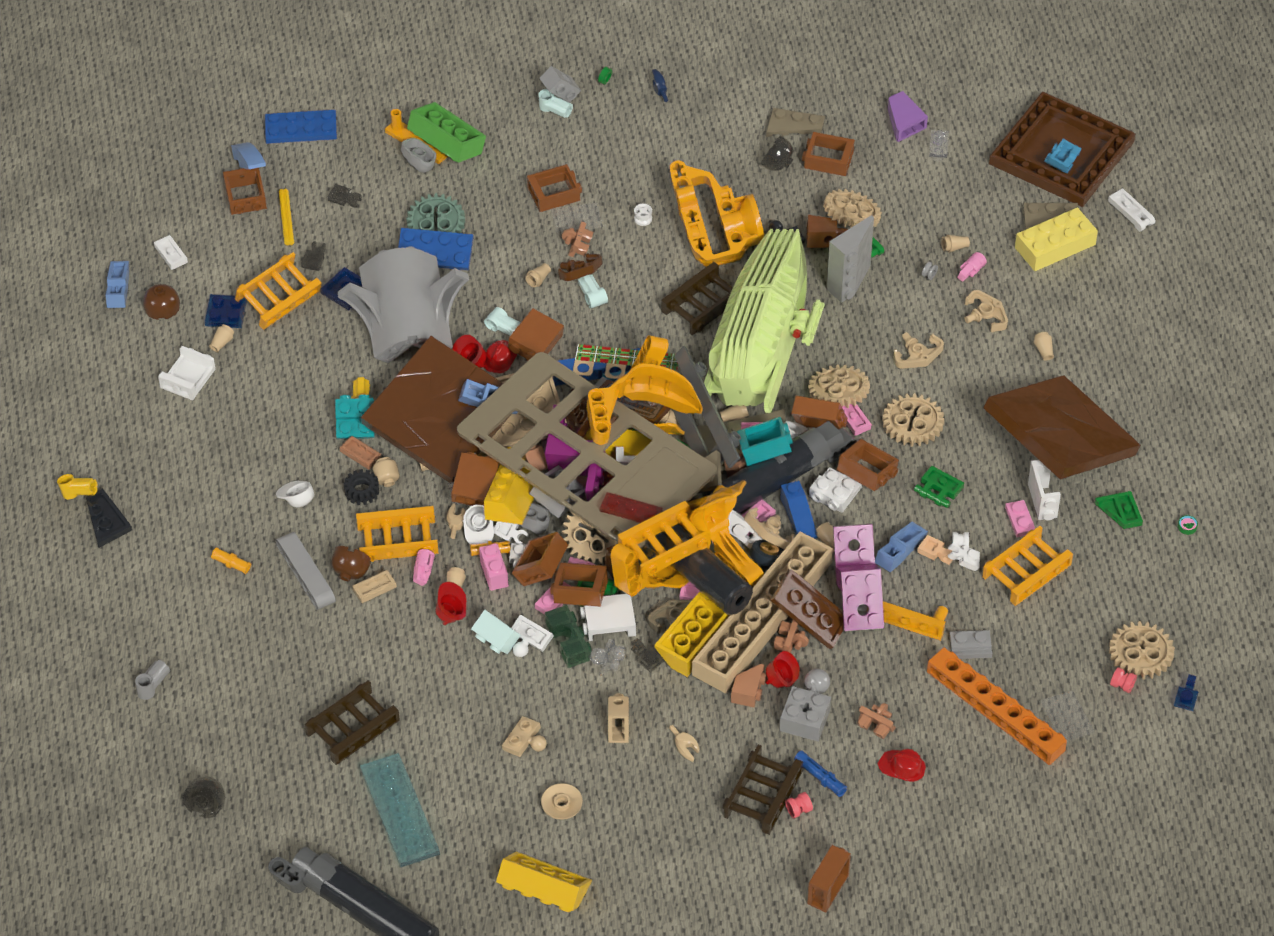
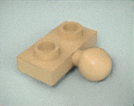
M522 716L502 744V749L518 757H521L529 744L533 750L543 751L547 745L546 739L541 735L535 736L541 728L540 723Z

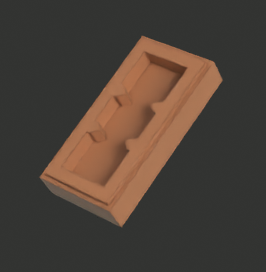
M353 436L339 447L341 453L368 470L381 458L379 452Z

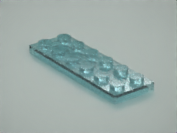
M399 753L360 765L362 775L400 867L440 855L436 840Z

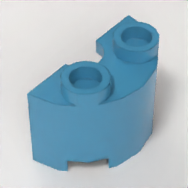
M1062 139L1059 144L1056 143L1044 162L1062 172L1068 173L1082 148Z

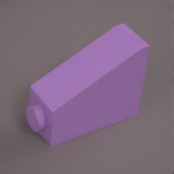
M904 91L888 98V113L897 142L927 128L928 116Z

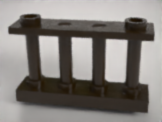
M712 262L661 300V312L665 315H668L670 312L679 314L690 323V334L694 335L696 332H701L707 324L724 312L733 287L719 277V265ZM710 283H716L729 294L720 298L706 286ZM702 292L714 301L715 304L708 308L693 297V295ZM684 302H689L701 311L702 314L695 318L680 305Z
M369 680L359 684L349 694L305 723V731L308 737L317 733L331 747V761L335 765L400 721L399 710L394 705L384 709L370 695L372 688ZM364 699L379 715L373 720H368L354 705ZM348 710L363 727L357 731H352L338 716ZM332 721L347 738L337 743L323 727Z
M758 744L755 751L750 752L747 760L748 764L729 798L726 797L722 809H724V818L727 819L731 812L735 811L760 821L762 832L770 835L785 807V800L789 799L803 772V761L795 759L792 766L780 764L762 757V745ZM760 764L785 774L786 778L784 781L778 782L753 771L756 765ZM750 779L774 788L778 793L776 797L772 796L771 798L745 788ZM740 795L768 805L769 810L767 813H760L737 804Z

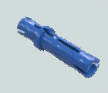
M803 750L796 754L794 761L795 759L803 761V768L816 777L822 786L828 787L838 797L844 795L847 791V786L837 780L832 772L825 770Z

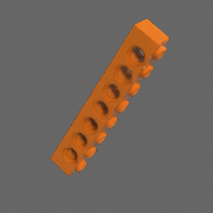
M943 647L928 661L927 673L1049 766L1065 752L1067 740L1061 733L1054 731L1045 721L1037 718L1032 711L1025 709L1016 699L1009 697L1000 687L993 685L984 675L979 674L968 663L960 660L954 652L948 651Z

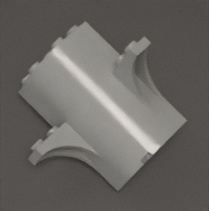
M410 246L380 251L359 267L362 287L349 283L338 291V298L351 305L365 322L370 333L374 358L389 363L413 345L421 348L430 336H433L449 348L453 347L449 328L450 310L457 293L469 280V276L467 273L454 268L440 279L437 257Z

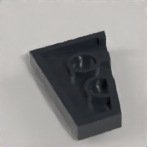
M103 488L98 490L95 495H88L86 497L98 548L132 531L130 523Z

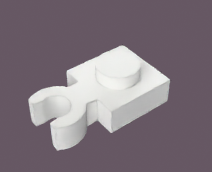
M497 522L494 527V534L509 542L513 537L517 544H524L519 541V536L522 534L527 537L529 536L524 530L517 531L518 524Z
M955 543L948 547L949 550H952L948 555V558L951 560L958 559L959 565L973 571L980 568V552L964 545L960 548Z

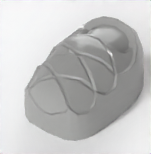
M410 138L402 142L401 151L408 163L421 173L432 170L435 164L436 153L431 147L417 138Z
M532 503L523 525H518L536 534L545 532L549 526L550 519L548 509Z

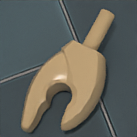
M455 503L452 504L447 512V522L452 530V539H455L456 531L463 528L464 514L466 512L462 508L461 514L455 515Z
M671 725L669 729L676 736L675 743L678 752L684 758L693 762L694 757L687 748L691 747L696 753H699L700 749L696 739L686 732L679 733Z

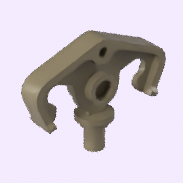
M692 600L667 601L648 615V625L659 634L662 626L661 623L656 622V619L666 618L672 624Z

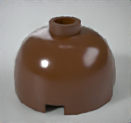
M157 284L150 287L144 294V311L149 317L159 320V318L169 319L175 316L180 309L178 293L167 284Z
M347 546L335 547L331 564L341 580L350 582V580L362 578L367 573L371 564V558L360 550L354 549V552L348 551Z

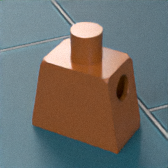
M808 215L806 230L807 248H829L830 241L847 231L848 228H837V220H832V218Z

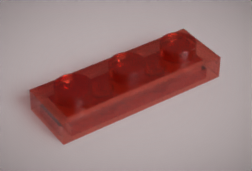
M607 492L600 506V512L642 523L663 512V508Z

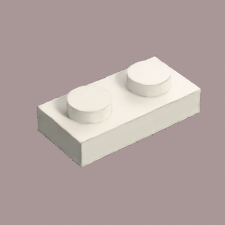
M170 235L154 242V247L171 270L188 263L187 257Z

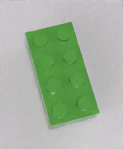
M436 102L411 110L407 129L437 148L441 153L452 158L453 161L459 163L482 154L486 135Z

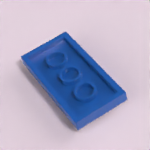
M336 110L265 114L266 144L337 139Z
M401 228L398 248L412 246L415 249L437 257L438 268L469 270L474 236L473 234Z

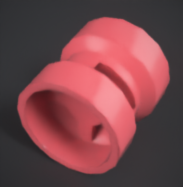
M1118 667L1113 674L1110 685L1115 688L1120 686L1124 692L1130 693L1136 682L1137 675L1133 673L1125 674L1124 669Z
M806 792L798 794L796 798L791 797L785 800L786 809L793 819L799 817L803 812L808 813L813 810L812 802Z

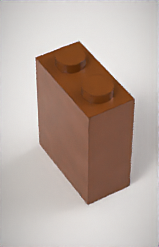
M532 308L509 337L508 348L528 361L536 353L544 352L549 354L563 336L564 325Z
M462 452L451 493V501L471 506H484L485 497L498 471L499 462L490 456L483 457L472 452Z

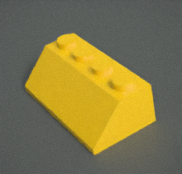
M500 464L484 500L485 520L523 525L534 499L529 494L534 486L517 473L515 474ZM525 467L521 469V471L525 474H528L530 472Z
M698 592L656 642L654 647L670 668L688 677L692 673V661L730 615L724 613L703 593Z
M516 851L503 858L496 882L502 884L504 889L518 890L523 896H534L539 898L540 902L544 904H555L559 906L560 910L571 912L579 907L592 880Z

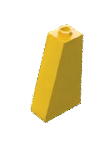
M590 429L583 437L585 440H592ZM627 429L605 450V453L616 460V447H623L624 456H637L652 440L638 431Z

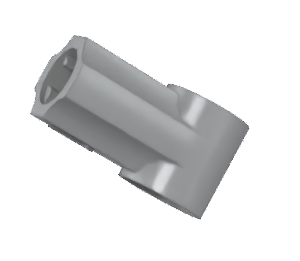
M161 660L154 661L145 673L136 677V690L140 699L148 700L154 696L156 687L170 672L165 662Z

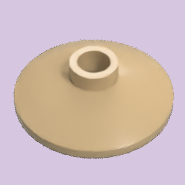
M564 783L549 787L543 793L541 799L544 812L548 816L559 820L575 816L580 811L583 803L579 790L572 785Z

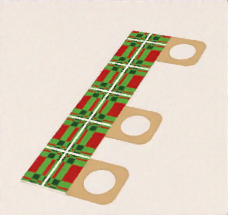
M578 344L573 372L578 375L590 376L593 372L594 362L607 363L605 376L618 379L625 375L626 365H633L640 350ZM666 353L660 366H667L669 369L677 372L678 363L674 357L675 354ZM582 363L587 364L589 370L585 373L579 372L577 369L578 365ZM612 367H619L621 374L613 376L609 373V370Z

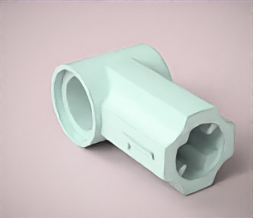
M547 89L539 92L540 110L544 112L551 111L564 118L570 116L573 104L554 96Z
M587 275L578 279V284L585 294V300L587 305H590V309L608 303L605 289L599 287L593 275Z
M500 307L494 308L484 320V324L488 329L491 330L492 328V331L500 330L510 336L521 323L509 317Z

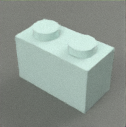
M486 610L483 611L471 628L477 633L475 635L477 639L483 643L487 640L491 643L490 648L498 654L501 651L508 654L521 636Z

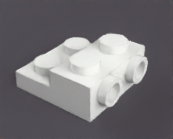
M829 467L823 476L819 475L811 485L809 497L815 502L827 505L831 510L843 513L862 488V484Z

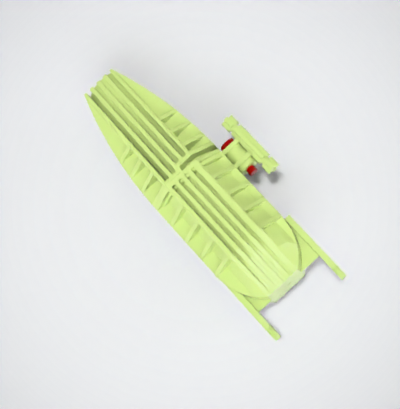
M770 229L749 257L731 291L709 353L710 367L704 381L710 397L712 393H717L719 399L726 406H757L764 402V411L771 413L796 338L802 337V343H806V346H810V343H813L825 304L820 302V300H816L813 303L811 313H809V310L804 309L807 293V265L799 229H796L795 232L793 229H783L781 232L780 229H776L774 233L773 229Z

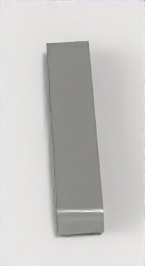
M291 532L276 539V545L304 591L307 592L306 594L316 610L336 602L333 591L296 533Z

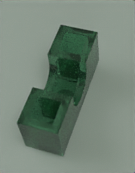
M565 605L545 612V624L549 632L554 635L553 638L559 636L569 638L566 641L560 642V654L567 668H571L590 661L592 649L590 643L584 640L582 627H578L576 624L575 613L573 611L570 612L568 606Z

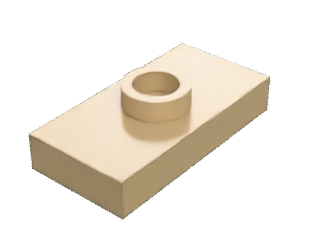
M388 570L352 586L354 593L361 603L397 587Z

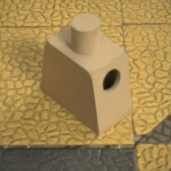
M620 693L608 698V743H629V697ZM621 719L622 726H615V720Z

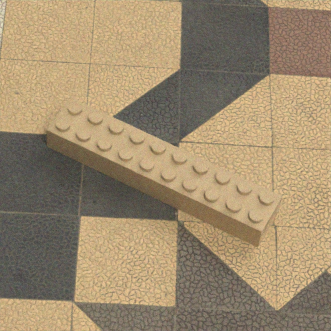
M799 532L753 587V594L749 604L741 612L730 615L692 661V676L726 694L734 684L736 675L744 672L780 628L781 622L788 618L785 612L770 601L786 572L792 569L810 585L814 586L832 564L833 548Z

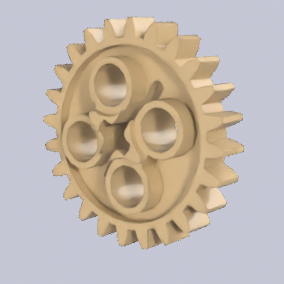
M840 189L838 191L833 190L832 193L829 192L823 205L824 211L828 212L827 216H833L832 220H838V224L843 223L844 227L850 226L852 228L871 215L874 217L873 226L876 227L882 214L880 212L881 208L877 207L878 204L872 203L873 199H867V195L861 196L860 192L856 194L853 190L848 192L847 189H844V192Z
M836 365V368L829 366V370L822 368V373L817 371L816 376H812V380H809L808 388L810 398L837 402L841 406L849 408L850 404L856 406V401L862 403V398H867L870 383L868 376H865V372L860 373L859 368L854 370V366L847 368L844 365L840 368L839 365Z
M915 393L913 397L906 394L905 398L899 396L898 401L892 399V404H887L882 419L883 428H886V434L890 433L891 439L896 437L897 443L902 440L903 445L910 442L911 447H913L914 443L921 446V442L928 444L929 439L935 441V436H940V431H943L944 412H941V406L936 407V401L930 403V397L924 400L923 395L917 398ZM918 408L917 415L914 418L915 410ZM913 421L912 429L909 431L910 423Z
M572 513L573 517L567 515L566 519L569 523H563L567 530H563L561 533L567 535L564 540L569 543L567 549L572 548L570 555L576 553L579 559L581 557L584 558V561L590 559L592 563H595L597 559L602 564L603 557L605 558L606 548L617 544V541L599 530L596 531L597 535L591 537L589 530L592 531L596 528ZM578 524H583L587 529L580 527ZM616 529L612 532L615 535L620 534ZM577 531L584 533L585 539L583 541L576 539L575 533ZM599 536L608 539L609 542H604ZM594 541L601 544L602 549L600 551H595L592 548Z
M1141 621L1138 622V626H1135L1133 622L1130 623V627L1124 624L1122 630L1118 628L1116 634H1113L1112 640H1110V660H1115L1114 666H1120L1121 669L1127 670L1128 674L1133 673L1137 677L1141 675L1143 680H1145L1146 675H1149L1153 679L1154 673L1160 676L1161 671L1166 672L1167 666H1171L1175 649L1172 646L1173 640H1168L1169 634L1163 635V628L1156 630V624L1152 628L1149 627V622L1145 626H1142Z

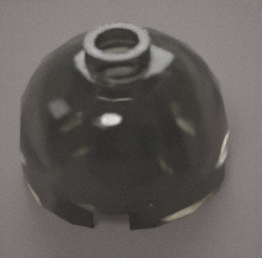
M780 135L760 163L771 171H780L784 167L788 168L794 160L791 158L793 154L791 143Z
M202 776L194 779L186 787L182 798L184 805L191 813L195 811L203 813L199 815L200 817L212 818L222 809L226 797L220 782L214 778Z

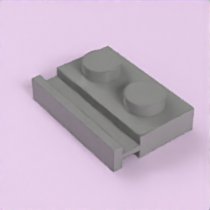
M990 630L950 632L951 651L959 659L992 658Z

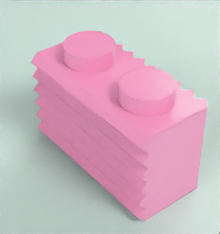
M498 544L480 547V563L489 590L508 587V573Z

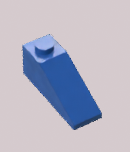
M800 481L781 485L780 499L795 534L797 535L799 532H802L814 539L818 538L808 501Z

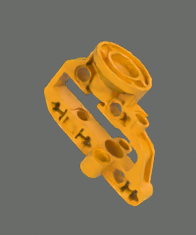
M680 160L671 163V180L679 214L696 260L705 267L712 262L720 266L739 261L748 247L758 245L764 238V231L753 194L734 198L731 187L729 188L728 185L720 187L710 172L686 166ZM700 184L710 186L712 194L715 196L716 208L721 225L724 227L729 251L718 254L712 253L694 186ZM735 239L741 240L740 242H733Z

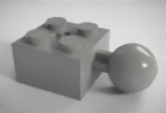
M558 465L545 475L553 479L564 469ZM575 479L566 487L567 490L581 499L585 494V487ZM533 487L529 493L557 518L570 511V509L559 504L536 487ZM570 498L566 500L572 506L576 503ZM578 524L580 527L587 529L583 524Z
M812 669L806 674L804 680L807 690L792 686L780 718V731L819 742L831 707V697L822 694L830 686V677L822 669Z

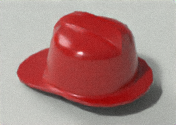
M463 335L456 340L452 350L479 368L486 367L484 364L487 358L486 351L475 337Z
M496 341L487 348V358L484 363L485 369L488 372L499 374L509 370L517 354L508 348V341Z
M444 582L439 586L435 612L442 620L443 625L462 620L466 616V594L459 585L454 582Z
M782 651L767 665L766 675L768 679L765 682L766 684H772L775 688H789L799 677L800 668L793 654L788 651Z
M913 749L886 751L878 761L879 770L883 774L909 782H915L923 778L926 769L925 762Z

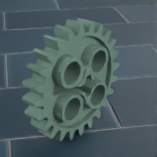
M435 193L434 197L428 194V199L421 196V202L415 200V206L411 205V211L407 212L408 229L435 231V207L438 208V231L462 233L461 229L465 228V213L462 210V205H458L457 200L452 201L451 196L445 199L444 194L441 197H438L437 193Z

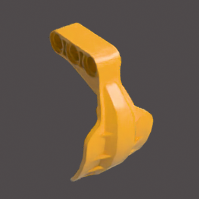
M648 335L631 369L641 363L660 366L668 350V340ZM660 422L654 424L668 434L684 435L685 433L677 424H660Z
M641 363L636 365L627 374L619 377L610 387L590 390L587 399V413L592 440L598 445H604L609 441L611 431L610 419L617 398L626 396L630 400L650 401L685 414H701L703 410L693 386L684 376L674 370L654 364Z
M742 480L733 486L721 488L709 495L700 507L691 513L689 520L698 531L705 532L709 530L711 532V541L714 544L715 550L714 554L749 583L751 587H754L762 578L764 572L748 557L729 533V514L737 502V496L742 493L747 483L745 480Z
M621 543L616 544L611 551L615 586L630 596L637 595L645 587L653 589L662 586L681 588L689 582L671 565L643 579L641 577L638 556L635 551ZM651 549L646 556L650 560L658 556V554Z

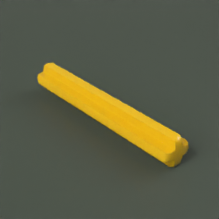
M285 188L279 190L284 244L288 246L294 244L289 191Z

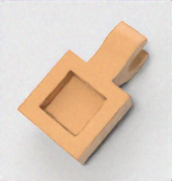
M929 535L926 536L918 547L919 554L934 561L937 557L948 565L953 561L948 558L952 551L944 548L945 543Z

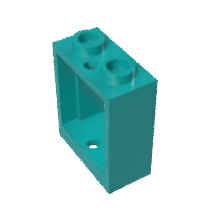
M781 417L737 431L741 436L740 445L747 466L792 452L790 444L793 441L788 424L783 423Z

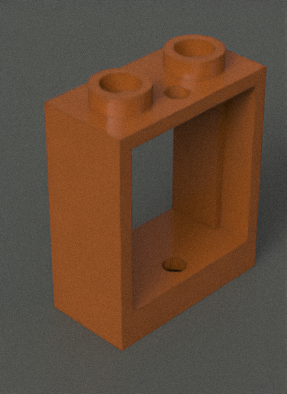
M813 132L811 139L808 138L807 151L803 152L802 161L805 162L804 168L846 176L854 153L855 140ZM815 146L844 151L841 160L812 155Z
M567 164L527 176V188L539 212L580 201L581 185L579 182H576L575 173L573 170L570 171ZM565 181L569 187V190L545 196L541 187Z
M243 168L223 172L231 215L267 209L259 168ZM257 184L259 196L233 200L231 188Z
M795 396L791 414L796 423L805 427L818 428L827 421H830L838 430L846 427L848 417L840 403Z
M860 439L840 455L837 470L869 489L876 491L897 475L899 460ZM862 459L882 471L877 474L857 462Z
M558 532L529 540L512 574L523 586L552 578L568 547L567 542Z
M560 563L559 569L555 570L554 583H551L550 594L553 595L554 603L601 607L608 583L607 566ZM564 580L594 582L593 588L562 586Z
M834 845L830 847L809 881L808 905L825 913L827 912L849 876L851 853L841 847Z

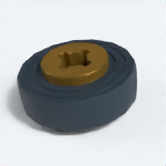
M758 540L753 543L750 556L755 562L771 567L784 550L768 541Z

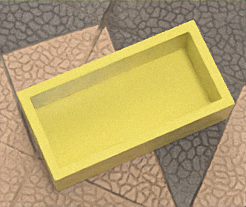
M1077 207L1017 233L1015 249L1031 268L1037 271L1096 245L1098 230Z

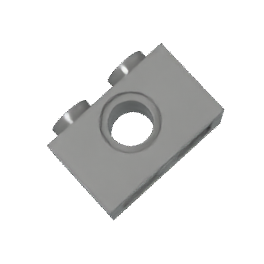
M550 66L540 77V80L549 92L567 102H571L581 91L572 77L553 66Z

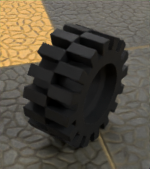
M360 469L359 473L356 470L353 471V475L349 473L348 478L346 477L344 482L347 500H351L353 504L357 502V505H360L361 502L367 505V501L372 503L373 499L376 500L377 495H379L377 476L373 472L370 474L369 470H366L364 473L363 469ZM365 484L369 486V488L365 490L354 489L357 485Z

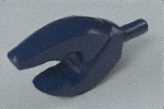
M653 69L654 90L656 94L663 97L664 102H667L665 80L657 69Z

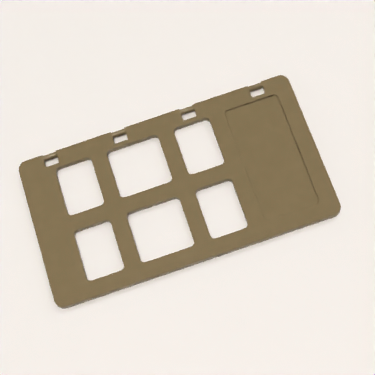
M544 352L536 353L457 426L459 436L477 446L481 451L515 474L520 475L525 481L559 504L570 509L572 513L606 536L611 537L617 543L618 536L612 533L615 529L622 533L683 501L688 503L716 475L717 467L715 464L619 401H616L612 413L618 419L611 425L609 441L604 445L588 442L560 422L575 407L588 398L589 391L598 387ZM555 376L574 388V390L553 410L545 413L528 402L527 399L548 379ZM514 411H517L536 423V425L512 448L507 449L488 435ZM632 427L652 441L630 463L622 465L604 451L628 428ZM547 434H552L580 453L574 461L553 479L522 459ZM478 436L485 440L482 444L475 440ZM595 463L612 474L614 478L590 501L585 502L567 490L566 487L590 464ZM525 467L530 472L528 474H525L521 471V469ZM570 498L576 503L572 506L566 500ZM648 540L639 543L638 546L642 548Z

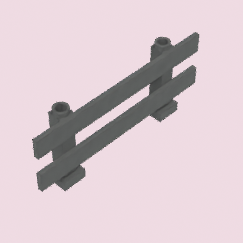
M682 346L674 357L683 373L682 376L691 383L702 404V414L717 445L709 452L691 414L671 410L674 412L681 429L685 431L684 436L693 451L702 457H706L718 450L721 463L725 460L728 468H732L740 459L736 447L740 444L741 436L736 431L728 433L705 387L702 377L706 374V365L700 361L697 364L694 363L686 346Z

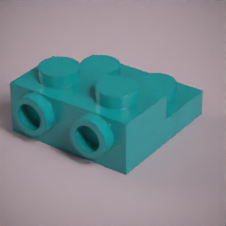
M341 395L340 399H335L337 439H349L351 436L356 439L375 438V432L364 426L361 422V416L373 404L374 398H370V395H359V398L351 399L349 395Z

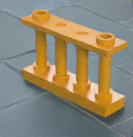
M294 252L284 255L278 263L247 284H241L236 290L235 300L237 302L245 297L260 314L259 326L263 330L320 292L322 282L318 278L308 281L293 265L296 255ZM287 268L303 287L298 291L293 290L279 273ZM273 278L289 295L288 298L284 301L280 300L265 284L267 281ZM260 288L275 306L271 310H266L251 292Z
M686 501L617 535L618 543L637 553L638 559L642 563L640 564V570L643 579L656 574L658 571L699 550L707 548L711 544V532L707 530L700 534L688 519L690 518V506ZM682 523L693 538L683 542L672 527ZM666 532L676 546L666 551L655 535ZM648 540L659 555L649 560L638 544Z
M434 506L356 514L358 531H364L365 547H359V550L367 554L371 558V562L382 559L417 556L418 551L421 549H427L434 554H439L438 541L431 540L430 523H435ZM421 524L423 541L412 542L410 526ZM402 526L404 543L392 544L391 527ZM382 528L385 545L373 546L371 530Z
M1041 526L1030 530L1025 537L995 559L987 561L983 566V578L986 580L993 574L1011 590L1010 602L1015 606L1072 565L1073 553L1068 549L1062 554H1058L1041 539L1043 529ZM1036 544L1053 560L1048 564H1044L1028 548ZM1021 554L1039 570L1034 574H1029L1013 559ZM1007 564L1025 581L1021 584H1015L999 569Z

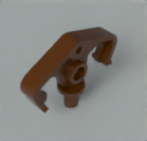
M587 253V263L575 260L561 262V269H558L560 280L572 281L595 273L603 264L601 254Z

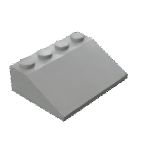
M872 215L840 234L829 243L827 290L841 303L855 295L871 266L874 217Z

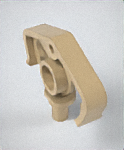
M973 290L966 297L965 305L974 303V299L981 300L978 308L973 309L971 314L964 318L966 323L972 321L980 322L982 318L990 319L995 317L1001 322L992 323L991 332L1003 331L1007 328L1008 318L1001 301L980 290Z
M906 332L902 335V338L906 342L905 347L908 349L910 357L907 360H902V354L897 352V349L894 350L893 356L896 367L900 369L926 367L943 351L944 342L932 333L929 342L935 344L936 347L927 349L923 344L918 343L916 338H912Z
M758 508L750 509L744 516V520L762 539L786 549L795 535L791 534L786 536L785 539L779 536V529L781 528L780 516H771L767 521L761 523L756 519Z

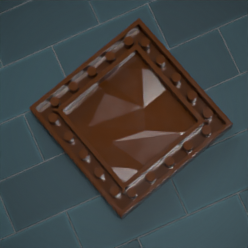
M1042 91L992 152L989 165L1072 203H1078V206L1084 207L1135 142L1136 133ZM1062 139L1082 148L1068 173L1062 172L1044 162L1056 143L1059 144Z
M430 336L361 416V422L364 426L453 485L461 453L472 452L478 455L481 452L477 446L469 443L457 433V426L477 408L458 401L462 386L467 379L482 385L488 383L496 387H500L504 383L433 336ZM508 416L488 436L492 438L510 416ZM479 436L475 439L481 444L485 441Z
M1065 375L990 396L984 405V409L1060 480L1133 457L1141 446Z

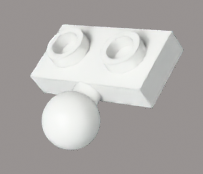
M520 615L511 627L521 635L519 638L522 640L514 644L513 653L517 657L527 655L529 644L543 652L554 635Z

